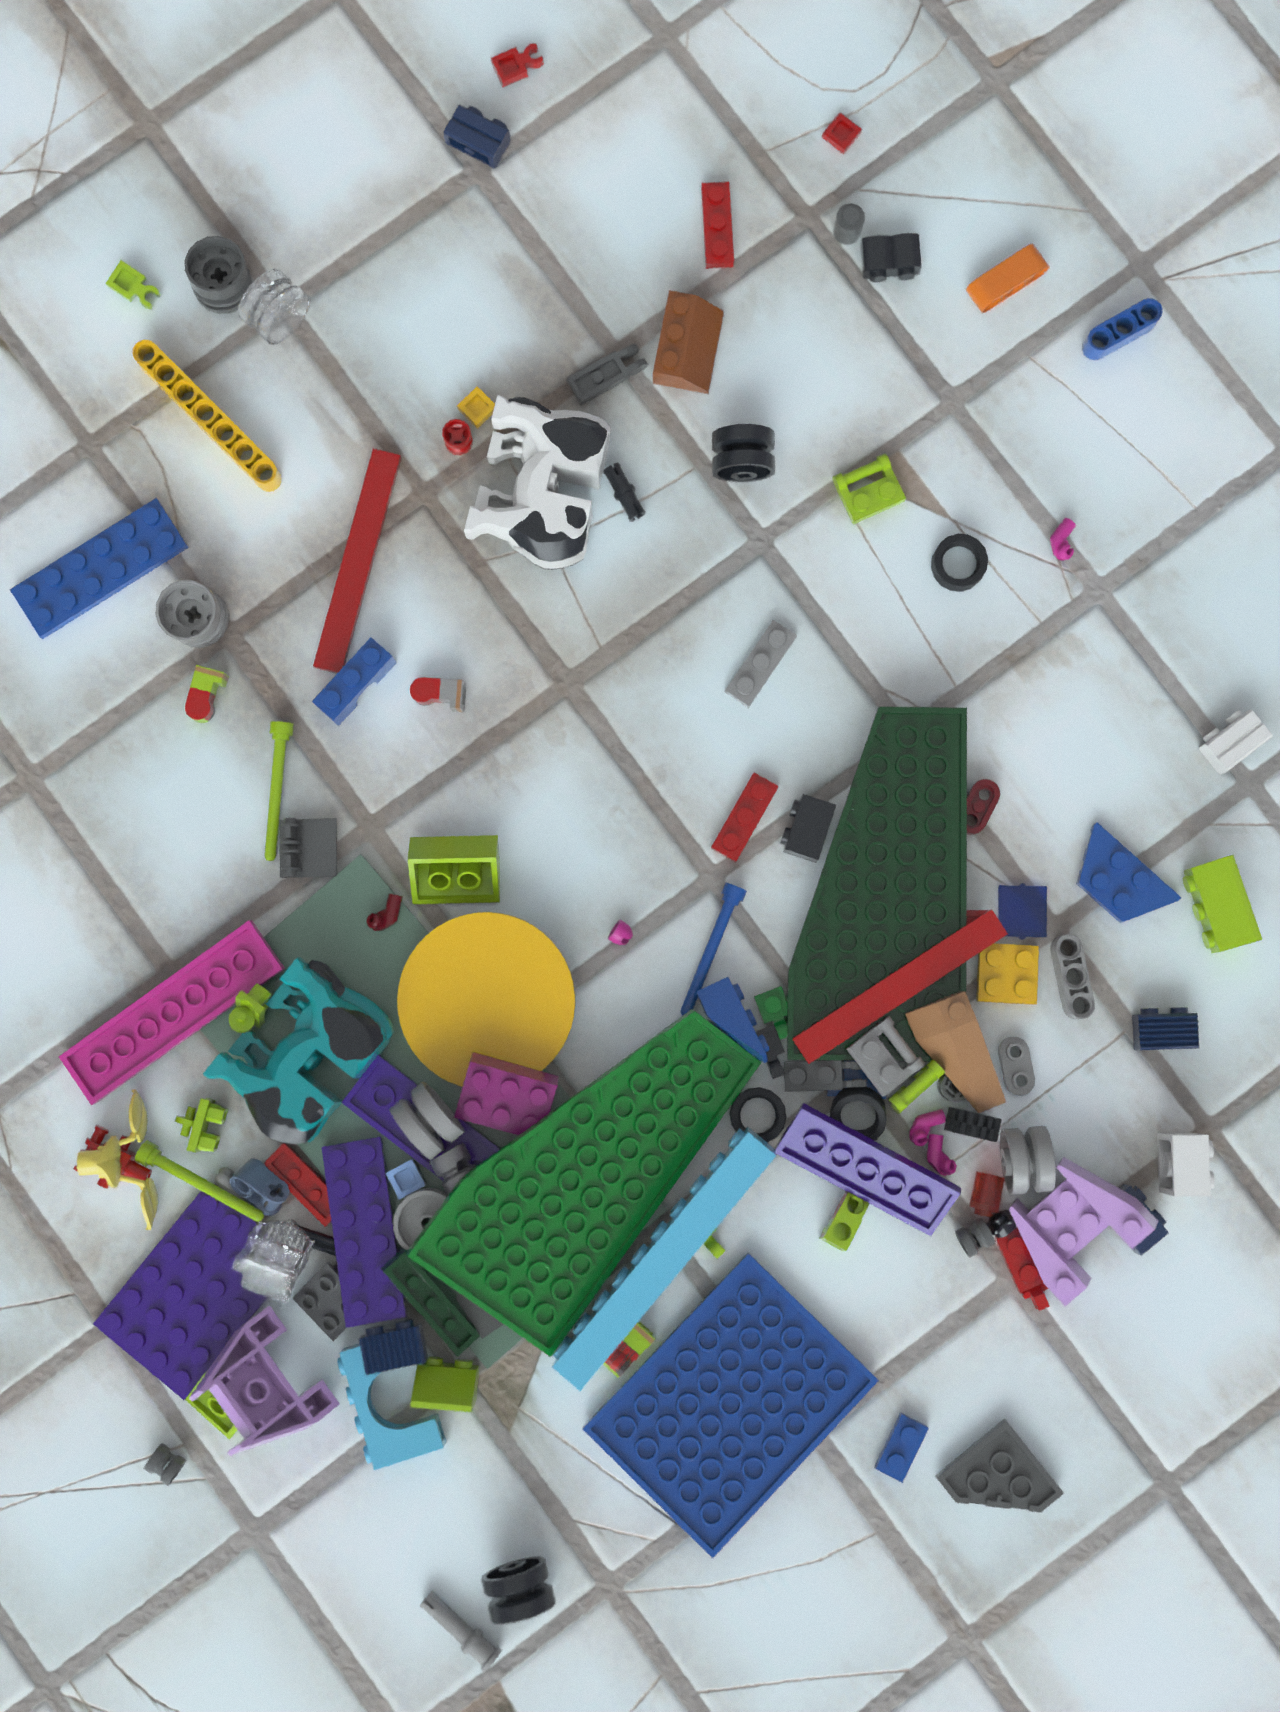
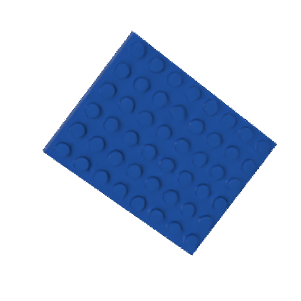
M747 1253L583 1426V1430L701 1548L714 1558L879 1380L762 1265Z

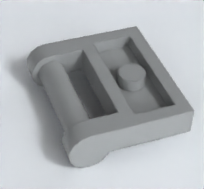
M890 1016L881 1020L847 1048L848 1052L882 1097L887 1096L926 1064L920 1056L917 1057L893 1026L895 1022ZM884 1033L908 1064L903 1069L878 1038L880 1034Z

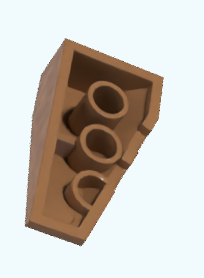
M965 991L956 992L905 1013L916 1042L932 1060H935L945 1071L944 1074L977 1113L1006 1103L977 1018Z

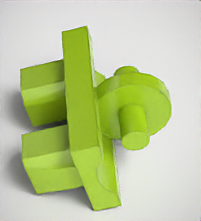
M258 983L248 994L241 990L236 996V1008L229 1015V1025L232 1030L237 1033H246L253 1028L254 1024L260 1029L265 1023V1011L269 1007L266 1003L269 1001L271 993Z
M201 1098L195 1119L196 1108L190 1106L187 1108L185 1117L176 1115L175 1122L183 1124L181 1136L189 1137L191 1127H193L186 1151L193 1153L201 1152V1150L217 1151L220 1136L208 1133L209 1122L224 1124L228 1113L227 1108L215 1104V1099Z

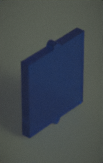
M1021 883L1019 886H998V919L1008 933L1004 937H1019L1020 940H1024L1026 937H1047V886H1026L1025 883Z

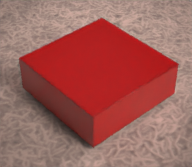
M840 112L823 132L822 138L845 154L861 134L862 128Z

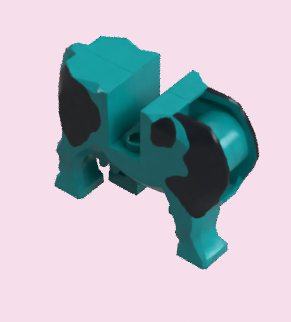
M297 957L281 976L282 985L266 1003L271 1009L290 1010V1015L297 1020L294 1031L281 1039L273 1051L267 1047L264 1040L257 1039L254 1031L250 1030L242 1033L228 1052L232 1055L244 1057L247 1064L241 1059H233L227 1052H220L203 1073L208 1079L227 1080L234 1090L245 1098L251 1115L263 1134L270 1139L291 1144L313 1141L319 1135L329 1117L342 1104L340 1098L307 1072L310 1069L314 1071L324 1059L321 1054L325 1055L353 1079H357L363 1075L375 1058L382 1054L394 1034L393 1024L388 1015L373 1001L345 987L328 965L316 960H311L307 963L302 958Z

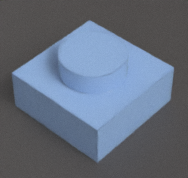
M414 1159L386 1172L399 1200L427 1185Z

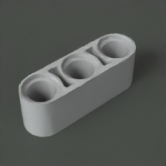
M1066 934L1059 936L1052 941L1050 952L1062 1008L1069 1018L1085 1019L1093 1014L1095 1001L1081 940L1075 935ZM1063 940L1069 941L1072 945V953L1069 956L1064 955L1060 950V944ZM1069 969H1073L1078 973L1079 979L1075 985L1070 984L1066 979ZM1076 998L1082 999L1085 1004V1009L1081 1014L1076 1013L1073 1009V1001Z

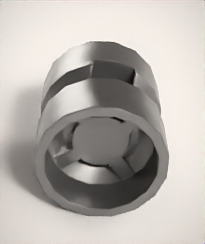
M464 1143L429 1162L437 1177L444 1178L442 1186L447 1195L450 1194L464 1175L477 1167L476 1165H470L471 1155Z

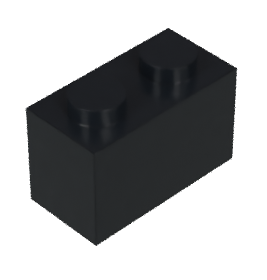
M805 794L801 796L800 801L794 800L789 816L794 817L791 828L785 827L780 842L785 845L783 852L817 863L836 804Z

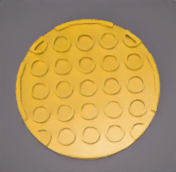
M477 912L459 916L441 924L417 944L405 963L400 977L397 1009L403 1034L418 1059L437 1076L463 1087L473 1052L539 1071L546 1068L562 1049L571 1030L575 1012V988L564 956L544 932L529 922L512 915Z

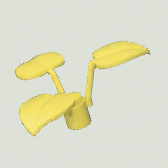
M132 1089L133 1095L129 1105V1123L132 1130L130 1135L122 1140H118L117 1136H111L105 1146H98V1150L80 1151L77 1155V1170L80 1176L98 1174L99 1178L106 1179L111 1188H117L120 1181L138 1185L142 1191L140 1201L147 1224L145 1230H151L158 1206L157 1189L153 1179L147 1178L145 1182L144 1180L121 1175L120 1146L136 1139L138 1143H142L148 1126L144 1102L137 1090Z

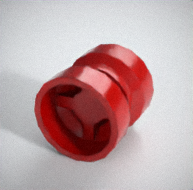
M453 419L444 425L442 436L447 450L454 455H464L469 452L473 446V438L468 424L461 419Z

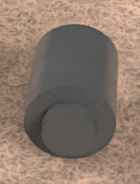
M849 203L839 208L833 234L835 239L841 244L850 245L860 238L865 221V214L860 206Z

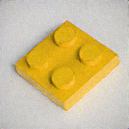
M994 943L978 953L976 1002L1037 1005L1039 946Z

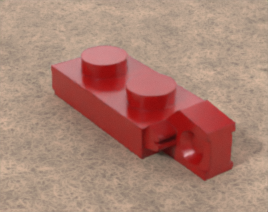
M1015 1227L1009 1235L1003 1238L995 1236V1241L1018 1292L1022 1294L1024 1299L1031 1297L1035 1309H1038V1311L1050 1307L1043 1292L1049 1288L1044 1284L1018 1227Z

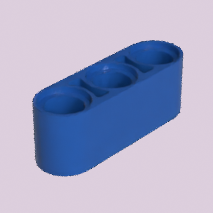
M1153 298L1144 299L1094 327L1082 344L1083 354L1090 360H1099L1150 332L1163 314L1161 304ZM1141 312L1149 313L1152 320L1145 319ZM1116 326L1125 327L1128 333L1119 332ZM1092 340H1100L1104 347L1095 346Z

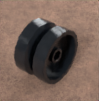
M756 424L728 425L713 431L712 451L717 455L712 459V476L729 482L760 481L775 474V456L770 451L775 447L774 431L769 427Z
M529 1557L515 1560L495 1567L482 1575L481 1582L484 1594L493 1598L488 1604L492 1623L509 1624L523 1621L546 1612L556 1604L553 1586L544 1583L549 1577L545 1558Z

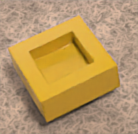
M477 386L457 405V408L478 429L493 415L495 403Z

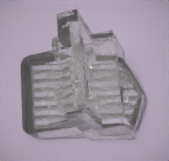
M293 1219L269 1221L267 1223L259 1221L248 1235L246 1246L235 1258L232 1270L243 1274L241 1286L244 1289L285 1303L292 1295L297 1278L306 1267L315 1241L310 1240L309 1235Z

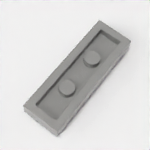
M773 620L725 689V693L749 708L795 641L797 635Z

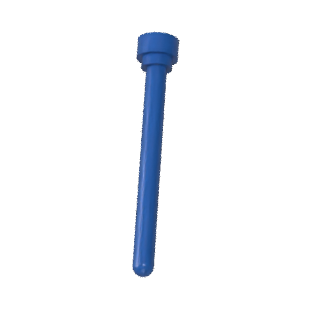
M725 882L721 892L724 903L680 1010L682 1016L694 1009L698 999L696 991L703 987L733 909L739 905L740 901L743 902L747 891Z

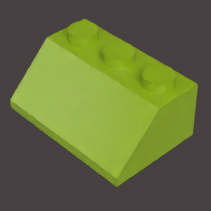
M498 835L410 837L407 860L412 904L500 902Z
M1234 855L1183 870L1185 875L1183 877L1184 887L1192 895L1194 901L1192 910L1196 920L1201 921L1204 930L1202 932V940L1205 947L1211 950V953H1218L1263 940Z

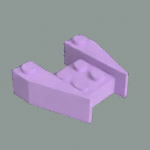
M1063 1157L1056 1168L1065 1179L1053 1191H1050L1030 1210L1018 1198L1013 1202L1009 1210L1044 1284L1066 1306L1088 1287L1092 1279L1073 1258L1075 1254L1109 1225L1133 1249L1155 1230L1158 1220L1137 1198Z
M270 1305L233 1333L189 1397L193 1401L209 1389L244 1439L228 1451L230 1456L303 1431L317 1423L340 1404L323 1380L317 1382L298 1396L264 1347L287 1329Z

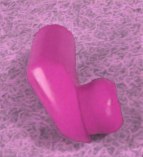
M1064 518L1050 537L1053 555L1061 561L1070 559L1074 554V549L1070 548L1071 546L1067 538L1076 527V524L1069 518Z
M943 1109L921 1114L915 1118L909 1131V1138L916 1146H924L928 1142L927 1136L931 1127L946 1122Z
M929 1134L927 1162L938 1174L943 1176L954 1174L957 1168L956 1162L951 1160L942 1151L944 1135Z

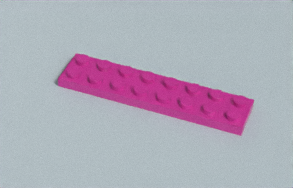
M249 920L58 1057L89 1103L94 1105L236 1004V996L241 990L248 994L256 983L262 986L285 968L254 922Z

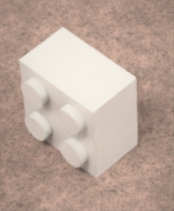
M1157 1133L1159 1193L1174 1197L1211 1196V1189H1214L1215 1177L1213 1171H1210V1159L1213 1158L1214 1148L1212 1141L1209 1140V1135L1198 1133Z

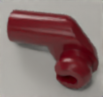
M388 894L385 909L368 915L366 919L368 927L374 931H383L395 924L399 917L403 896Z

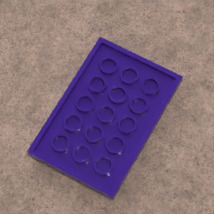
M200 1191L95 1320L93 1325L180 1398L185 1400L201 1377L211 1367L233 1333L253 1317L271 1294L248 1287L243 1281L263 1225ZM267 1229L250 1279L277 1287L299 1260L300 1256Z

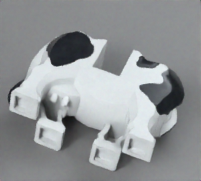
M497 395L492 415L493 428L499 430L517 428L519 431L505 435L493 431L487 454L488 463L496 465L505 459L517 457L521 458L523 466L515 478L512 495H506L498 490L491 491L484 486L479 487L475 507L470 506L464 529L467 539L473 540L481 534L489 533L507 540L514 550L543 569L553 570L572 566L582 561L587 551L588 533L593 519L592 501L557 493L559 487L557 480L600 490L609 450L611 427L607 421L599 416L582 411L549 410L526 397H515L507 400L505 397Z

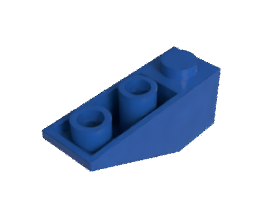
M726 977L696 991L711 1024L761 1062H768L766 1052L770 1051V1048L763 1034L757 1036L753 1026L757 1025L751 1009L744 1010L741 1001L745 998L738 983L732 985L729 977Z

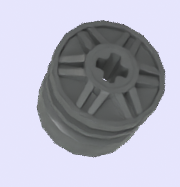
M210 236L197 241L188 250L184 260L185 273L198 302L204 308L218 314L232 313L241 309L249 301L253 291L252 277L245 257L237 244L228 238Z

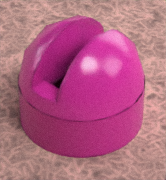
M621 919L618 920L611 930L608 940L617 945H626L629 939L633 937L631 927Z

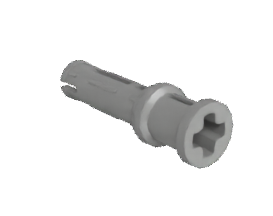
M431 1591L419 1605L461 1644L460 1648L464 1654L469 1653L482 1665L481 1670L483 1672L493 1664L502 1652L500 1647L495 1648L482 1636L483 1632L480 1629L476 1628L473 1630L434 1591Z

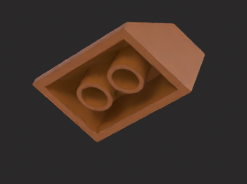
M669 290L653 369V384L705 394L709 393L724 316L723 310L697 295Z

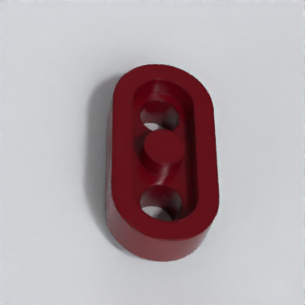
M982 779L977 781L967 795V816H973L976 820L973 826L967 824V835H975L985 828L1000 799V789L992 780ZM980 790L987 791L989 795L987 800H982L979 797Z

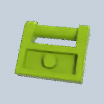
M885 453L877 456L875 461L851 472L832 476L833 483L853 524L901 504L906 500L892 470L890 460ZM878 471L882 472L884 478L853 492L849 491L847 485Z
M931 1060L913 1076L915 1080L907 1087L903 1085L889 1098L891 1102L890 1107L897 1114H900L939 1079L945 1071L935 1060Z

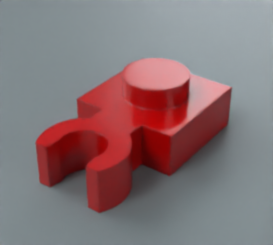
M536 43L526 46L524 52L520 54L517 48L514 47L491 57V64L502 87L528 77L527 68L538 69L544 65L542 56L536 59L530 57L538 52Z

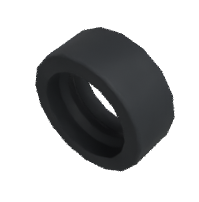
M951 535L938 545L932 556L931 570L940 586L950 591L962 592L971 589L980 582L987 570L988 555L982 543L971 535ZM959 546L973 553L976 559V569L972 575L964 579H955L946 573L943 567V557L949 549Z
M761 1087L748 1088L741 1092L732 1103L730 1109L731 1125L735 1132L739 1128L744 1132L746 1128L741 1122L740 1116L742 1107L753 1098L766 1099L775 1110V1121L769 1130L757 1134L768 1143L777 1138L784 1129L787 1119L785 1106L780 1097L771 1090Z
M847 1087L845 1090L840 1091L832 1101L830 1117L844 1124L841 1120V1111L846 1104L853 1101L867 1102L873 1106L876 1112L875 1122L866 1129L855 1131L874 1141L877 1140L884 1132L887 1122L886 1106L880 1094L869 1087Z

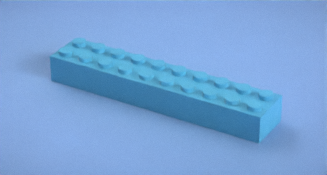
M747 1127L744 1132L739 1128L728 1141L729 1150L725 1154L720 1151L709 1164L710 1167L708 1169L711 1170L706 1177L700 1175L690 1187L689 1192L691 1195L687 1200L681 1198L671 1210L670 1216L672 1218L669 1222L666 1223L663 1220L652 1232L650 1238L652 1242L648 1246L644 1243L640 1246L632 1257L631 1263L633 1265L629 1269L624 1266L613 1279L614 1282L611 1285L613 1289L610 1292L605 1289L599 1295L592 1307L593 1313L589 1315L586 1312L579 1319L575 1329L572 1331L574 1333L573 1337L566 1336L553 1354L556 1359L552 1368L579 1391L582 1390L776 1157V1150L751 1128Z

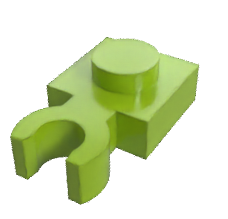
M120 260L105 283L107 287L132 302L135 296L139 297L141 304L150 310L153 306L145 300L146 295L149 293H153L157 297L161 295L156 287L152 285L144 286L146 276Z

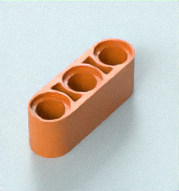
M1029 244L969 284L966 291L981 313H985L1037 280L1050 266L1035 245Z

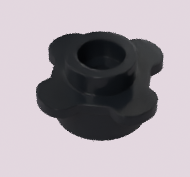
M1008 1209L995 1212L986 1223L992 1235H995L997 1238L1009 1235L1016 1227V1223Z

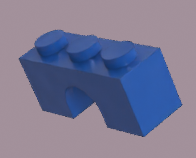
M370 637L312 702L339 726L358 706L357 700L364 690L374 682L378 684L397 662L389 652Z

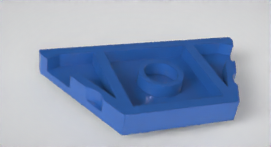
M1098 822L1092 825L1088 847L1085 849L1083 866L1079 872L1076 884L1119 923L1167 906L1182 898Z

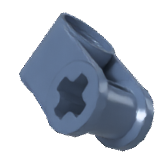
M255 1158L248 1160L230 1178V1186L235 1193L261 1210L266 1216L277 1214L282 1207V1203L289 1196L288 1185L272 1173L260 1160Z

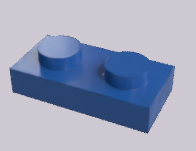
M900 1412L874 1466L875 1469L903 1483L929 1427Z

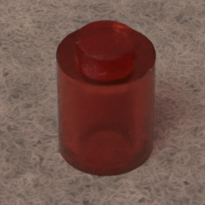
M976 1171L969 1207L975 1208L974 1214L991 1218L992 1212H999L1005 1177Z

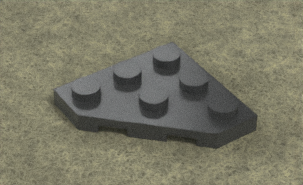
M1005 1419L935 1475L956 1503H974L989 1507L1025 1509L1041 1513L1064 1494Z

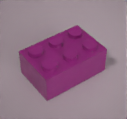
M473 1052L454 1118L519 1136L550 1113L559 1076Z

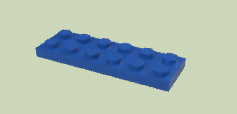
M155 498L11 588L10 591L38 636L44 639L189 547L159 500Z

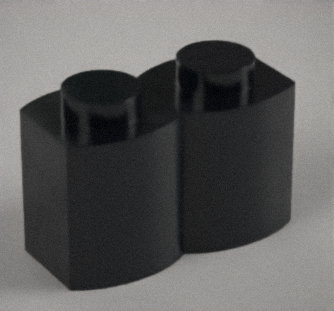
M902 233L892 236L876 235L862 238L860 248L863 279H870L871 282L877 283L883 282L887 277L891 276L898 277L899 280H910L915 278V275L920 274L922 266L919 234Z

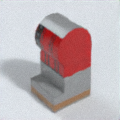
M421 677L411 683L410 695L419 705L427 706L434 702L450 703V709L453 712H464L466 683L464 680Z

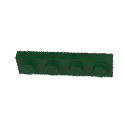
M402 1248L381 1270L449 1349L459 1357L480 1335L420 1265L406 1255L407 1250Z

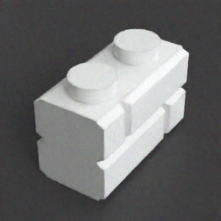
M1251 709L1243 714L1238 710L1225 720L1228 725L1224 729L1219 731L1216 727L1203 737L1205 743L1199 747V750L1220 775L1228 772L1273 737L1272 733L1261 723L1259 717Z

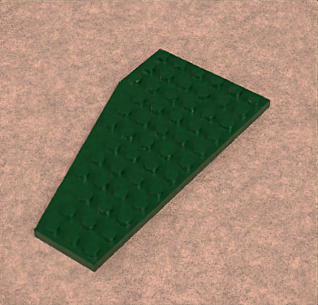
M877 708L788 968L787 1060H805L792 1038L967 925V708ZM967 961L816 1060L855 1061L847 1048L881 1020L890 1016L895 1022L893 1026L917 1057L920 1056L923 1061L930 1062L932 1058L916 1042L905 1013L959 991H965L967 994ZM884 1033L880 1034L878 1038L896 1061H905Z

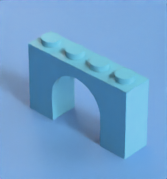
M360 1343L346 1347L339 1352L340 1357L337 1358L338 1367L341 1375H346L349 1384L346 1387L347 1398L350 1405L355 1404L358 1416H355V1425L358 1433L364 1434L366 1445L363 1446L364 1455L367 1463H372L374 1471L445 1447L447 1441L438 1413L404 1424L389 1422L378 1414L372 1403L371 1389L376 1376L380 1373L365 1375Z

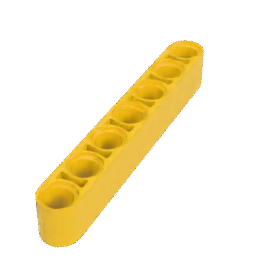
M146 339L137 342L133 347L132 353L141 369L260 489L267 492L278 489L281 485L282 477L273 461L154 342ZM154 353V357L151 360L143 361L145 355ZM174 373L172 379L163 381L165 374ZM194 392L191 399L187 401L182 400L184 394ZM214 412L209 420H201L204 413ZM233 431L230 439L221 440L223 433ZM245 451H253L250 459L241 460V455ZM273 471L271 478L268 480L260 479L263 472Z

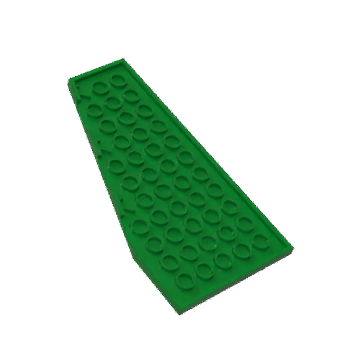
M688 1011L464 1175L408 1249L406 1255L542 1352L552 1357L762 1062L696 1011Z

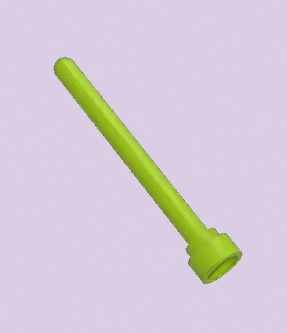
M271 721L269 734H272V740L275 741L264 854L267 861H273L276 858L286 741H289L290 736H293L294 726L293 723Z
M146 1140L138 1149L135 1161L147 1167L150 1165L153 1167L156 1165L256 1222L264 1218V1213L258 1208L161 1155L162 1151L159 1150V1146L149 1140Z

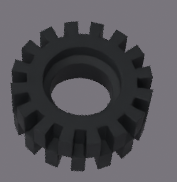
M949 1107L944 1130L997 1142L1002 1119Z

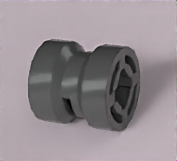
M945 1074L939 1078L937 1089L943 1098L951 1101L965 1099Z
M981 1217L974 1220L970 1227H962L955 1231L960 1245L969 1258L978 1254V1250L982 1247L989 1248L996 1244L991 1231Z
M161 1443L143 1469L150 1474L156 1473L160 1476L161 1482L169 1486L187 1460L180 1455H173L170 1453V1448Z

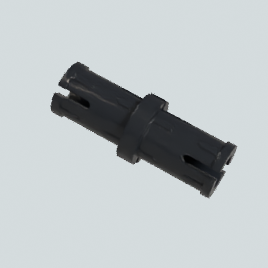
M614 463V468H612V465L604 469L603 473L615 492L613 495L615 500L620 501L630 522L635 521V517L640 519L646 512L634 493L636 490L634 485L629 484L619 463Z

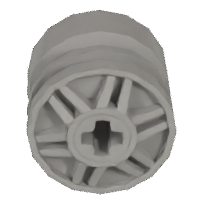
M180 580L171 583L161 592L156 602L155 615L161 629L168 636L190 647L205 648L215 644L223 637L228 627L229 612L226 603L217 593L194 580ZM194 614H201L200 619H192Z

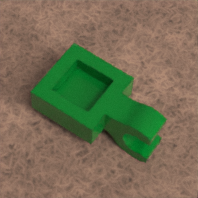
M782 986L754 996L763 1023L773 1022L779 1039H786L787 1023L784 1017L787 1016V999Z

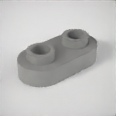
M1019 1037L1006 1038L998 1047L1004 1086L1011 1094L1023 1096L1030 1093L1035 1085L1029 1047ZM1013 1046L1019 1048L1020 1052L1017 1057H1013L1010 1054V1049ZM1019 1075L1025 1078V1084L1021 1087L1016 1084V1078Z

